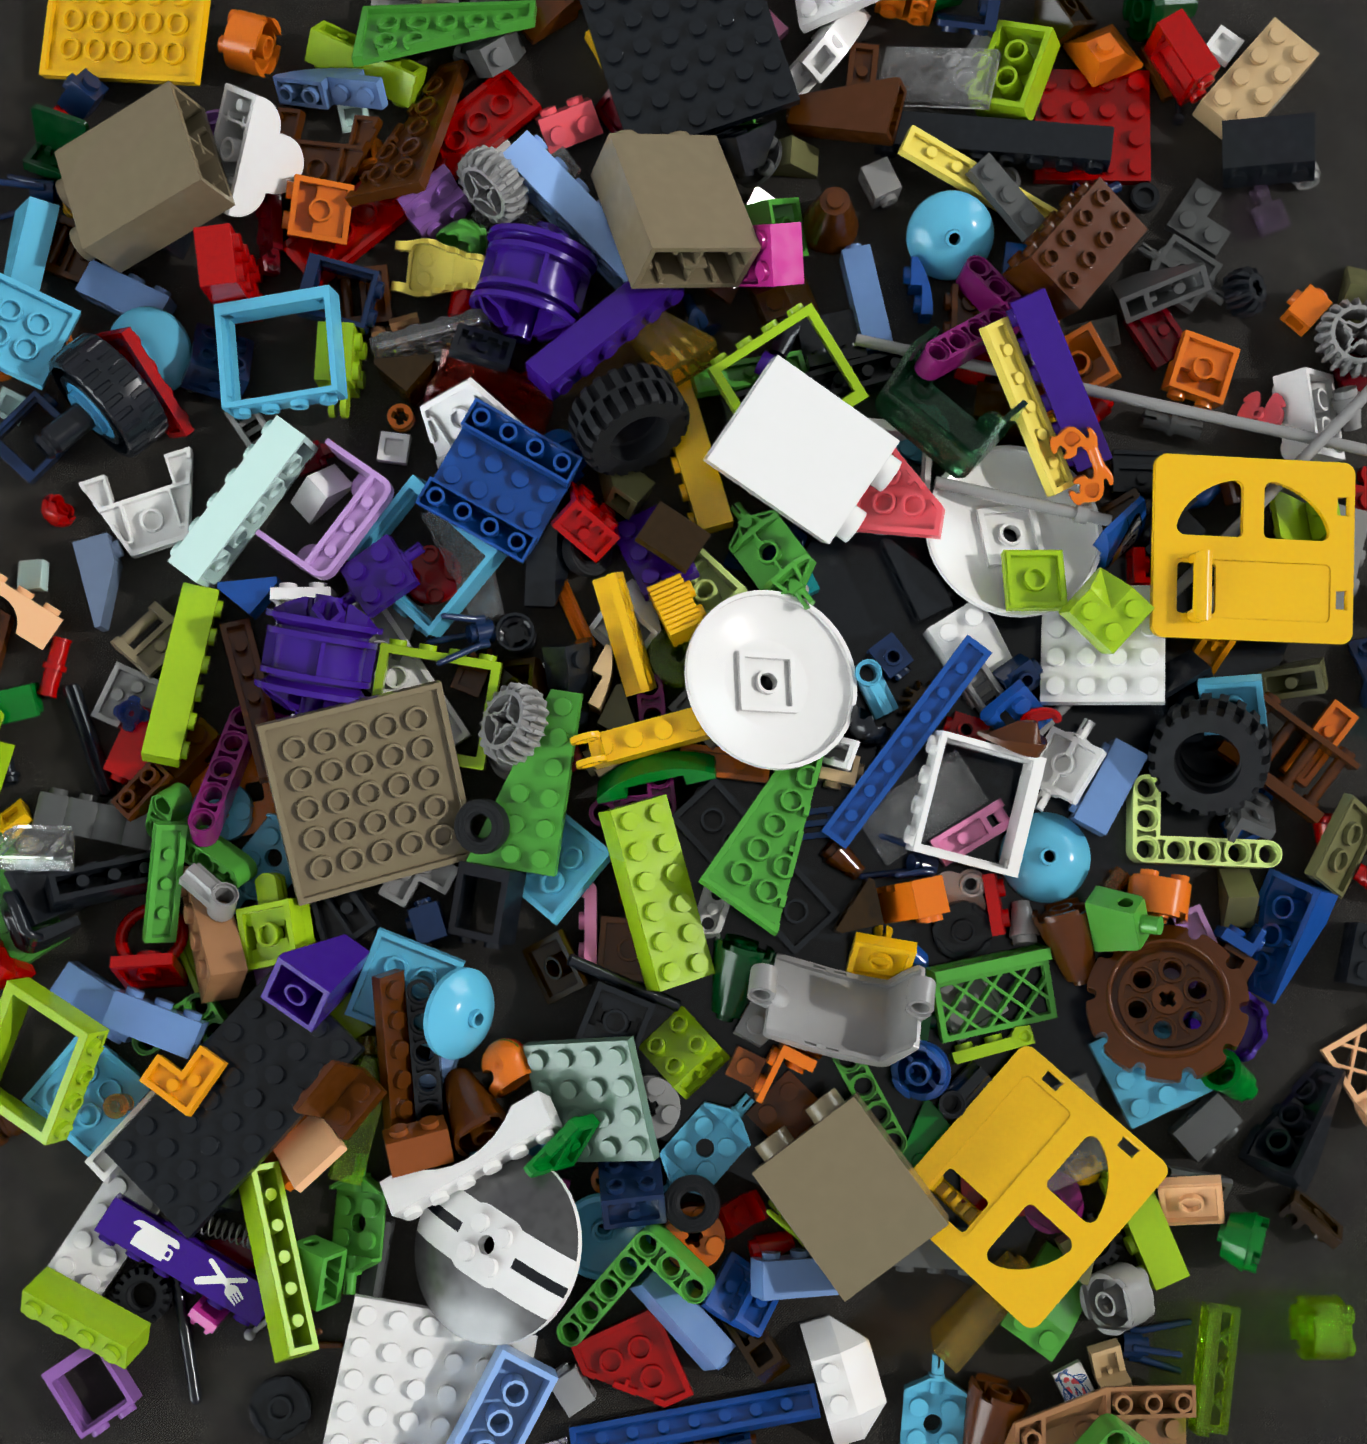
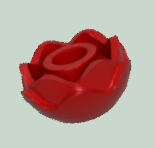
M48 494L44 497L41 504V513L45 520L54 527L64 528L72 525L76 519L74 507L65 503L63 496L60 494Z

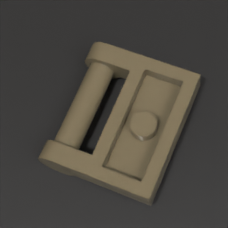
M155 601L148 607L149 611L122 636H116L110 641L111 645L120 654L124 655L149 679L162 669L174 617ZM157 619L163 622L135 649L129 646Z

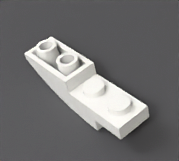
M864 8L821 26L811 37L813 41L789 66L799 95L808 93L816 83L821 84L852 47L871 17Z

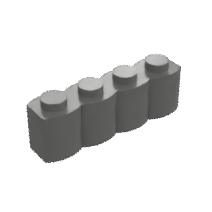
M50 787L49 792L40 791L32 827L143 850H151L152 838L148 835L145 828L147 814L130 822L110 802L112 799H109L107 805L97 803L98 796L80 793L79 798L68 797L69 791Z

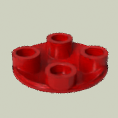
M426 545L423 547L425 553L411 561L413 572L420 585L411 590L409 594L424 604H441L451 599L460 588L463 579L462 567L457 557L449 550Z

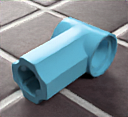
M865 659L855 665L854 674L857 686L874 719L876 720L898 709L899 707L882 675L880 664L873 659ZM862 666L871 668L874 674L872 681H864L860 677L859 673Z

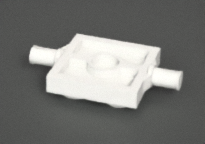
M1084 718L1076 733L1065 732L1055 726H1052L1045 737L1048 742L1047 746L1040 755L1047 758L1040 785L1041 791L1038 794L1035 809L1043 812L1051 797L1061 798L1075 806L1107 755L1103 749L1091 744L1087 740V737L1096 725L1093 721Z

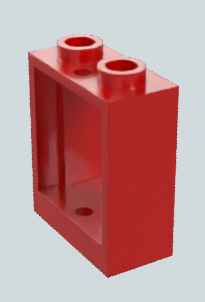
M1183 8L1157 22L1143 49L1179 106L1189 101L1194 104L1201 100L1207 94L1206 89L1214 83V77L1221 67Z

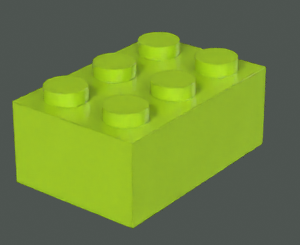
M998 20L996 31L993 33L969 97V101L977 116L1020 120L1034 119L1061 46L1053 27Z

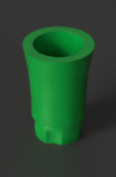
M1224 1049L1223 1053L1226 1055L1225 1064L1213 1073L1202 1077V1082L1209 1089L1219 1091L1233 1100L1240 1102L1252 1100L1258 1092L1257 1080L1245 1068L1233 1051Z

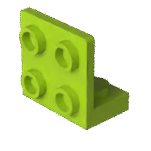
M1281 491L1270 502L1269 507L1274 524L1273 532L1276 539L1323 541L1325 539V526L1318 513L1308 502L1304 503ZM1339 503L1337 506V515H1341Z
M680 1006L677 1012H674L639 1046L641 1052L667 1082L686 1100L731 1058L684 1006Z

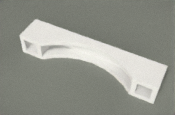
M536 1091L513 1104L496 1134L479 1151L457 1164L435 1170H422L392 1178L391 1175L380 1181L379 1183L391 1215L406 1221L414 1220L420 1217L426 1208L432 1205L443 1204L449 1200V1195L454 1192L471 1188L476 1184L475 1180L480 1177L497 1173L506 1162L521 1159L534 1146L548 1143L563 1127L551 1097Z

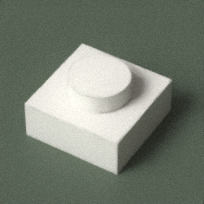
M1220 25L1206 45L1218 63L1225 68L1240 49L1244 40L1223 25Z
M381 431L376 460L380 463L407 466L412 440L411 435Z

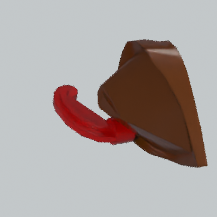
M1032 708L1023 714L1019 721L996 730H979L976 735L1017 754L1039 758L1048 742L1040 734L1037 721L1052 718L1055 723H1060L1062 716L1053 708Z

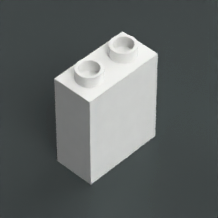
M779 355L770 359L703 458V461L819 542L830 544L835 536L845 543L852 538L867 515V512L857 506L863 494L870 485L882 492L891 482L902 464V461L892 455L900 440Z

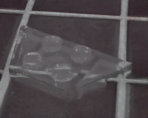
M15 825L0 835V869L5 871L32 870L34 872L73 871L75 835L72 826Z

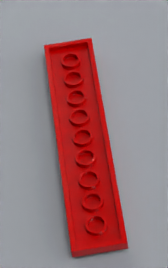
M508 69L493 78L487 79L456 104L433 171L442 164H445L456 181L459 178L456 173L458 163L469 150L482 145L487 147L493 146L496 149L536 117L539 111L542 110L541 104ZM361 181L354 186L355 192L361 185ZM401 196L394 199H384L352 206L346 246L290 237L283 242V252L303 275L309 253L353 264L408 219L397 201ZM323 271L319 286L328 284L337 274Z

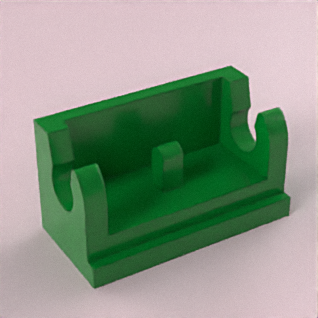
M38 682L0 691V710L4 714L2 724L40 716V712L44 711L41 695L37 694V691H39Z

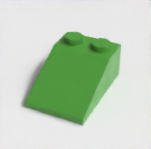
M1046 1241L1027 1269L1048 1264L1063 1255L1059 1249ZM1077 1281L1043 1322L1035 1328L1023 1326L1002 1306L994 1318L1001 1326L1046 1359L1053 1362L1071 1335L1082 1312L1080 1289L1083 1284Z

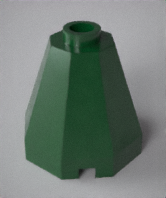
M1124 0L1122 9L1123 20H1129L1130 27L1126 28L1127 35L1138 42H1147L1157 22L1183 8L1191 20L1198 9V0Z

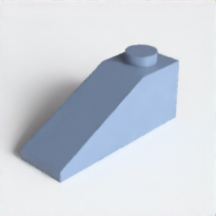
M106 532L72 542L93 624L96 629L102 632L109 631L123 568L121 557L124 556L123 547L119 539L116 540Z

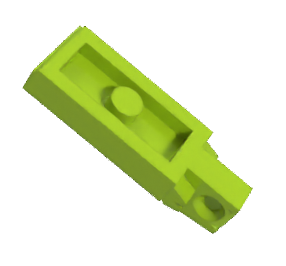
M1030 1025L1014 1027L1005 1039L999 1033L984 1037L985 1044L973 1047L972 1041L955 1045L956 1052L948 1054L950 1064L957 1065L1035 1043Z

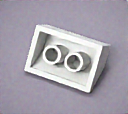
M1303 367L1273 376L1274 386L1272 388V395L1278 393L1284 398L1286 407L1282 408L1284 410L1282 426L1320 434L1337 416L1331 402V398H1333L1332 391L1335 390L1332 374ZM1341 430L1334 437L1342 438ZM1282 438L1280 446L1282 457L1285 460H1294L1309 444ZM1325 447L1311 459V461L1321 462L1346 460L1344 451Z

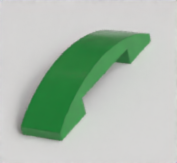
M671 751L631 760L611 770L598 781L597 802L602 804L628 798V787L678 776H684L686 785L716 779L715 756L699 752Z

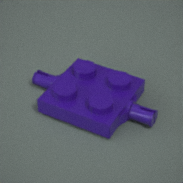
M389 534L381 537L340 568L349 592L341 597L343 598V603L353 604L357 601L368 617L372 619L420 585L413 572L411 561L425 553L423 546L417 541L403 552Z

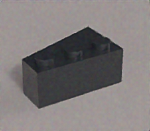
M359 890L311 903L316 921V929L319 932L321 941L346 934L358 942L381 926V923Z

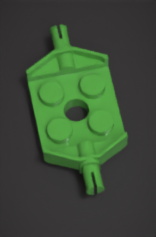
M741 502L734 504L737 508L732 505L730 511L739 520L737 522L739 526L728 548L759 590L779 591L781 594L796 596L805 610L811 608L809 604L813 606L815 600L806 591L805 586L817 562L811 558L780 517L781 515L775 510L751 515L741 505ZM767 546H775L776 554L774 558L764 560L762 557L763 550Z
M355 1153L354 1172H352V1175H348L329 1186V1189H337L332 1242L348 1249L342 1292L345 1295H355L357 1275H362L363 1271L382 1261L387 1201L380 1183L371 1177V1173L366 1172L367 1153ZM361 1215H363L366 1221L363 1231L359 1226Z

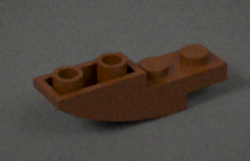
M536 0L537 15L535 27L521 30L520 32L534 45L577 19L578 11L582 8L580 1Z
M201 717L196 722L194 731L188 730L186 741L191 742L187 760L181 759L179 768L147 762L110 802L130 822L147 814L152 796L176 782L187 786L209 766L205 759L217 747L221 734L207 720Z

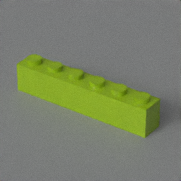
M183 582L141 751L142 761L179 768L181 759L187 760L191 742L186 741L188 730L194 731L197 713H193L195 702L200 703L202 700L204 685L199 683L202 673L208 674L211 657L206 656L208 646L215 645L218 629L213 628L215 618L221 619L224 601L219 600L220 590Z
M279 1161L263 1163L239 1187V1193L274 1361L278 1363L302 1357L319 1350V1344Z

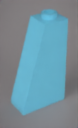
M29 196L15 210L4 275L40 291L60 205Z

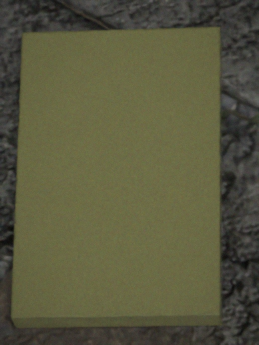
M1343 794L1304 871L1305 875L1323 889L1338 895L1339 899L1344 897L1367 850V807L1354 795Z

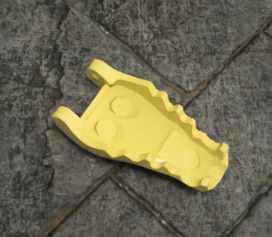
M430 238L407 241L395 240V250L408 252L409 256L406 283L392 281L390 291L413 297H432L462 289H475L486 255L468 253L462 249L445 245Z

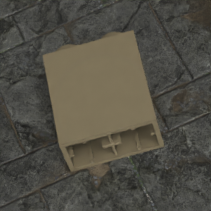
M170 81L162 84L54 152L62 177L56 181L55 187L62 202L71 210L75 222V227L69 232L73 246L84 259L93 261L97 258L119 273L124 272L193 231L194 227L205 224L235 206L205 109Z
M628 129L609 133L590 176L631 288L739 287L759 253L761 245L717 135H690L686 131H675L670 134H638Z
M834 1087L805 1109V1112L814 1122L811 1127L794 1139L784 1125L755 1147L764 1162L757 1166L752 1175L838 1294L846 1302L948 1226L949 1215L858 1092L844 1101Z

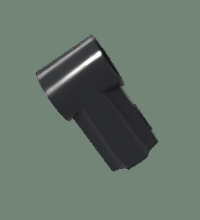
M972 1060L948 1085L945 1092L935 1098V1107L947 1118H959L965 1112L966 1107L992 1081V1078ZM949 1095H955L958 1101L957 1107L953 1111H945L943 1108L944 1099Z

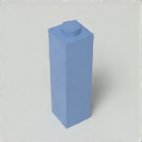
M861 243L850 244L841 250L839 263L858 334L893 341L870 244L862 245ZM866 348L868 355L881 352Z
M648 1266L629 1289L703 1371L722 1369L730 1361L731 1356L729 1354L736 1345L699 1304H691L685 1301Z

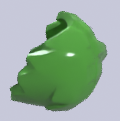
M461 218L460 220L453 221L441 228L436 234L439 242L462 249L468 253L485 254L487 249L486 228L472 219Z

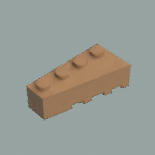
M184 866L183 874L189 866ZM182 887L183 916L185 923L188 925L201 1004L238 998L248 967L235 916L226 922H218L211 919L207 914V907Z

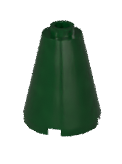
M720 933L716 934L713 954L715 974L712 977L711 1010L716 1013L715 1017L717 1019L733 1022L734 1019L741 1018L750 1001L747 998L751 967L757 963L770 964L775 952L772 947L767 945L766 950L758 947L760 941L726 933L725 939H722Z

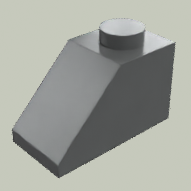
M516 31L489 37L467 49L466 53L478 78H493L514 66L526 53V49Z

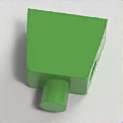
M1096 886L1085 902L1095 952L1138 951L1143 947L1150 934L1161 935L1163 932V917L1148 915L1145 899L1142 896Z
M311 1235L296 1241L311 1309L317 1312L339 1303L348 1249L317 1235Z

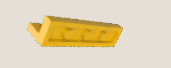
M623 571L610 573L604 577L592 580L626 697L656 689L657 685Z

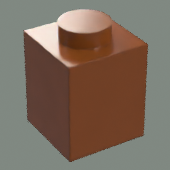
M737 1044L724 1073L753 1088L766 1062V1058Z

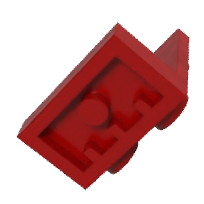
M572 481L569 487L571 501L551 521V526L597 563L621 538L618 530L619 524L615 520L616 513L605 503L600 505L593 499L594 494L585 485L581 484L578 486Z

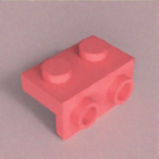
M581 94L567 99V105L556 109V106L552 105L539 111L540 116L534 119L539 126L543 140L548 146L547 151L550 154L603 134L592 99L588 97L583 98Z

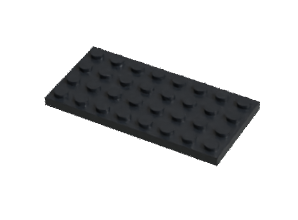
M272 970L203 1043L202 1046L207 1047L229 1064L192 1117L184 1115L156 1094L104 1150L187 1239L193 1238L305 1116L304 1114L296 1113L293 1106L299 1100L300 1094L318 1077L321 1068L331 1060L353 1064L366 1049L331 1014L311 1033L262 999L261 995ZM189 1060L181 1067L182 1070L189 1062Z

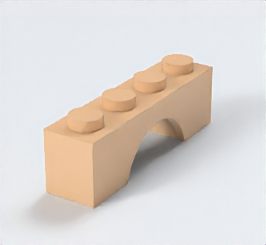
M0 573V596L9 601L17 616L16 634L44 650L64 621V619L59 617L62 611L47 602L43 606L32 600L35 594L20 585L17 589H14L6 584L8 578Z

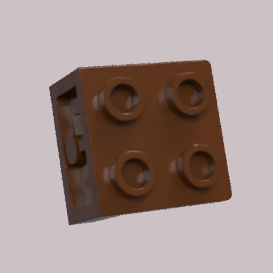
M331 1060L321 1068L314 1082L300 1094L299 1100L293 1106V1109L299 1114L324 1119L342 1140L348 1141L387 1094V1091L366 1068Z

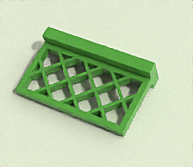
M1038 943L926 967V976L936 982L934 1009L940 1042H952L1058 1018L1049 960H1052L1051 948ZM1040 966L1042 977L1037 985L1034 986L1024 978L1031 968ZM1021 970L1019 975L1016 972H1014ZM1010 973L1016 980L1006 993L996 984L1002 974ZM993 976L990 981L986 978ZM977 979H981L988 984L979 999L967 992L972 982ZM965 982L962 987L957 985L959 983ZM1022 982L1033 990L1024 1005L1013 998ZM952 985L959 992L951 1004L948 1005L942 1001L940 987ZM993 988L1005 996L995 1011L984 1004ZM1038 994L1046 999L1048 1012L1036 1014L1029 1009ZM964 995L976 1002L967 1017L955 1010ZM1011 1000L1021 1009L1015 1019L1007 1020L1001 1014ZM982 1006L993 1015L985 1026L979 1027L972 1020ZM954 1013L964 1022L957 1032L947 1034L946 1022L951 1014Z

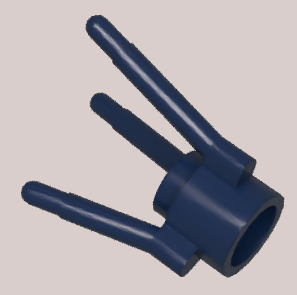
M7 174L8 179H0L1 186L29 189L31 197L53 204L58 203L55 180L37 179L14 174ZM15 210L0 214V220L13 218Z
M442 613V619L471 622V624L466 626L464 633L427 639L426 644H441L467 639L469 643H474V645L436 661V665L441 666L479 649L491 647L490 643L496 639V630L493 621L486 619L484 614L472 616Z
M884 833L878 835L880 839L902 847L906 846L903 839ZM914 852L907 857V868L861 873L859 878L934 876L938 870V858Z
M1184 1319L1142 1327L1135 1326L1129 1332L1122 1333L1121 1350L1123 1358H1128V1361L1140 1362L1181 1374L1182 1369L1180 1367L1145 1356L1153 1354L1182 1358L1183 1353L1169 1349L1149 1347V1338L1143 1337L1142 1334L1191 1325L1192 1320Z

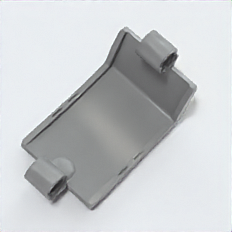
M777 953L773 956L772 965L757 963L751 967L747 998L751 1002L766 1008L763 1036L823 1056L875 1067H887L919 1049L921 1021L930 1017L934 1011L936 982L932 978L925 976V967L920 965L906 969L894 977L885 980L854 974Z

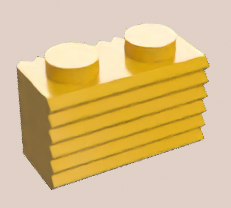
M678 573L646 587L650 601L673 647L688 642L700 621L706 616L703 605H696L693 597H696V593L690 580L684 582L681 574Z

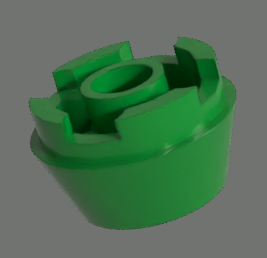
M1231 1212L1227 1225L1221 1224L1218 1232L1217 1241L1222 1243L1219 1256L1240 1272L1245 1270L1256 1274L1270 1219L1258 1215V1212Z

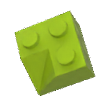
M1099 567L1058 613L1100 653L1114 654L1153 611L1154 607L1132 586Z

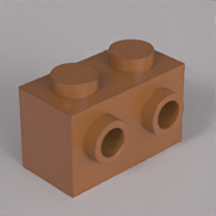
M429 1115L423 1117L420 1121L408 1124L398 1123L392 1125L389 1129L382 1130L392 1178L454 1162L449 1131L443 1115Z

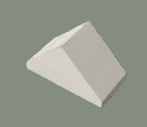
M333 464L308 475L290 503L312 525L351 491L352 482Z
M842 737L839 743L824 755L822 766L849 772L860 742Z

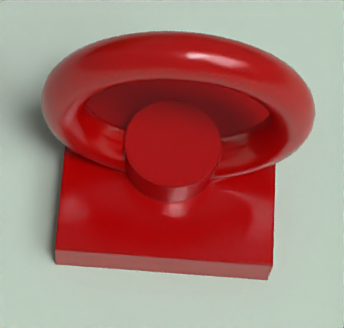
M145 904L130 911L123 918L116 931L115 946L119 956H110L109 968L125 988L127 986L137 989L187 986L188 975L178 961V958L185 950L189 937L188 925L184 921L183 914L179 911L176 942H174L168 952L162 953L145 950L134 955L128 946V935L133 925L144 918Z

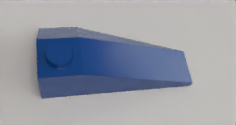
M1269 868L1259 892L1258 924H1255V926L1267 931L1264 936L1266 941L1263 948L1251 957L1258 961L1248 979V991L1276 1004L1327 924L1338 895L1310 882Z

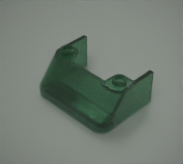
M934 326L910 345L877 396L875 407L878 414L948 474L960 479L968 476L997 445L1028 403L1022 400L1004 417L998 412L988 411L976 421L932 384L934 380L928 381L918 376L914 368L915 363L926 343L934 339L940 330Z

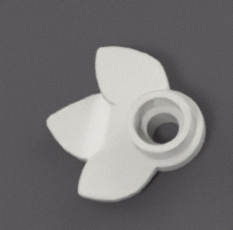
M966 869L960 874L954 871H945L939 874L943 877L948 903L966 900L975 902L983 909L986 908L983 893L985 892L982 879L983 874L980 871ZM970 878L976 881L973 889H967L965 886L966 881Z

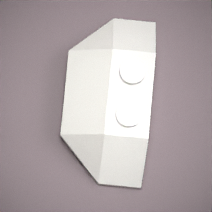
M830 1315L799 1323L833 1443L849 1444L865 1439L887 1403L869 1339Z

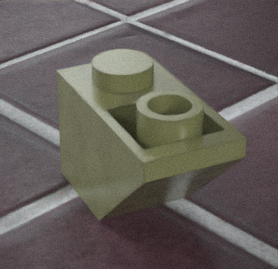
M634 471L628 472V475L622 476L617 473L611 476L598 472L605 504L628 521L648 500L655 485L653 480L640 471L636 473Z

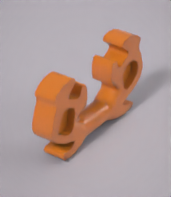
M1066 426L1057 435L1050 437V450L1053 454H1056L1058 447L1062 446L1066 450L1062 455L1064 459L1076 456L1078 447H1082L1087 452L1093 467V477L1088 478L1084 474L1076 476L1072 481L1074 484H1080L1079 492L1069 490L1068 493L1072 501L1079 506L1084 502H1096L1103 496L1104 479L1110 485H1113V475L1103 461L1094 430L1087 427L1088 436L1085 437L1076 427Z

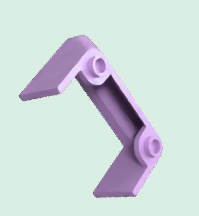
M329 438L324 442L339 460L359 474L351 485L352 499L318 544L306 545L295 555L260 529L255 533L273 550L319 580H328L337 574L394 497V488L384 476Z

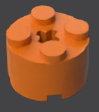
M231 9L228 14V23L224 35L219 37L217 44L218 51L223 53L227 67L231 70L262 78L265 77L264 74L270 75L278 63L281 46L276 45L277 35L281 36L279 22L275 18Z
M1140 869V873H1133L1129 877L1127 893L1139 895L1145 899L1148 915L1162 916L1164 924H1167L1169 918H1176L1175 924H1186L1188 922L1192 885L1189 883L1190 877L1180 874H1172L1171 878L1159 876V871L1153 869Z
M686 1202L680 1205L682 1212L690 1217L699 1215L705 1204L698 1202ZM668 1218L667 1223L664 1224L707 1267L715 1263L724 1250L725 1232L719 1218L710 1228L701 1232L697 1242H694L692 1239L687 1240L689 1233L674 1227ZM669 1257L674 1264L680 1267L679 1262L675 1258Z

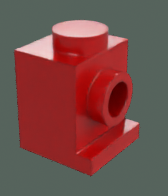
M955 711L951 717L946 716L942 730L986 741V739L976 734L979 730H989L990 726L986 725L980 718ZM966 724L971 728L969 735H964L961 732L962 725Z

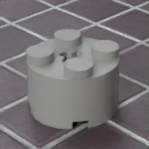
M643 1074L647 1099L650 1102L656 1101L658 1103L655 1106V1113L651 1114L657 1139L668 1134L678 1122L681 1110L680 1097L678 1092L664 1077L655 1074Z
M1115 1262L1092 1273L1088 1286L1084 1284L1081 1286L1080 1303L1088 1320L1093 1319L1099 1326L1097 1329L1106 1335H1120L1145 1322L1155 1313L1154 1295L1149 1284V1276L1141 1267H1135L1126 1262Z

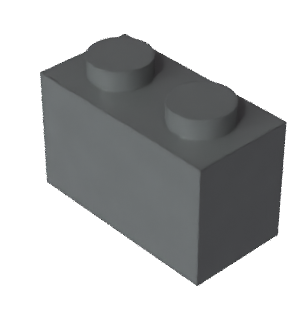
M1211 1091L1198 1100L1165 1131L1189 1159L1199 1162L1200 1160L1206 1161L1216 1152L1215 1146L1223 1139L1227 1141L1236 1135L1239 1131L1237 1126L1243 1120L1218 1092Z

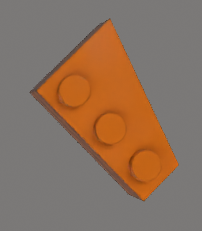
M942 875L928 876L876 888L884 924L915 919L916 923L926 924L944 920L942 914L950 912Z

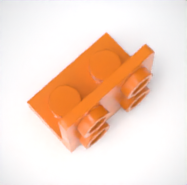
M779 1043L778 1046L773 1044L766 1057V1063L769 1065L765 1073H760L754 1087H751L755 1093V1101L762 1104L784 1059H786L784 1064L788 1068L802 1075L805 1070L812 1073L818 1061L792 1046Z

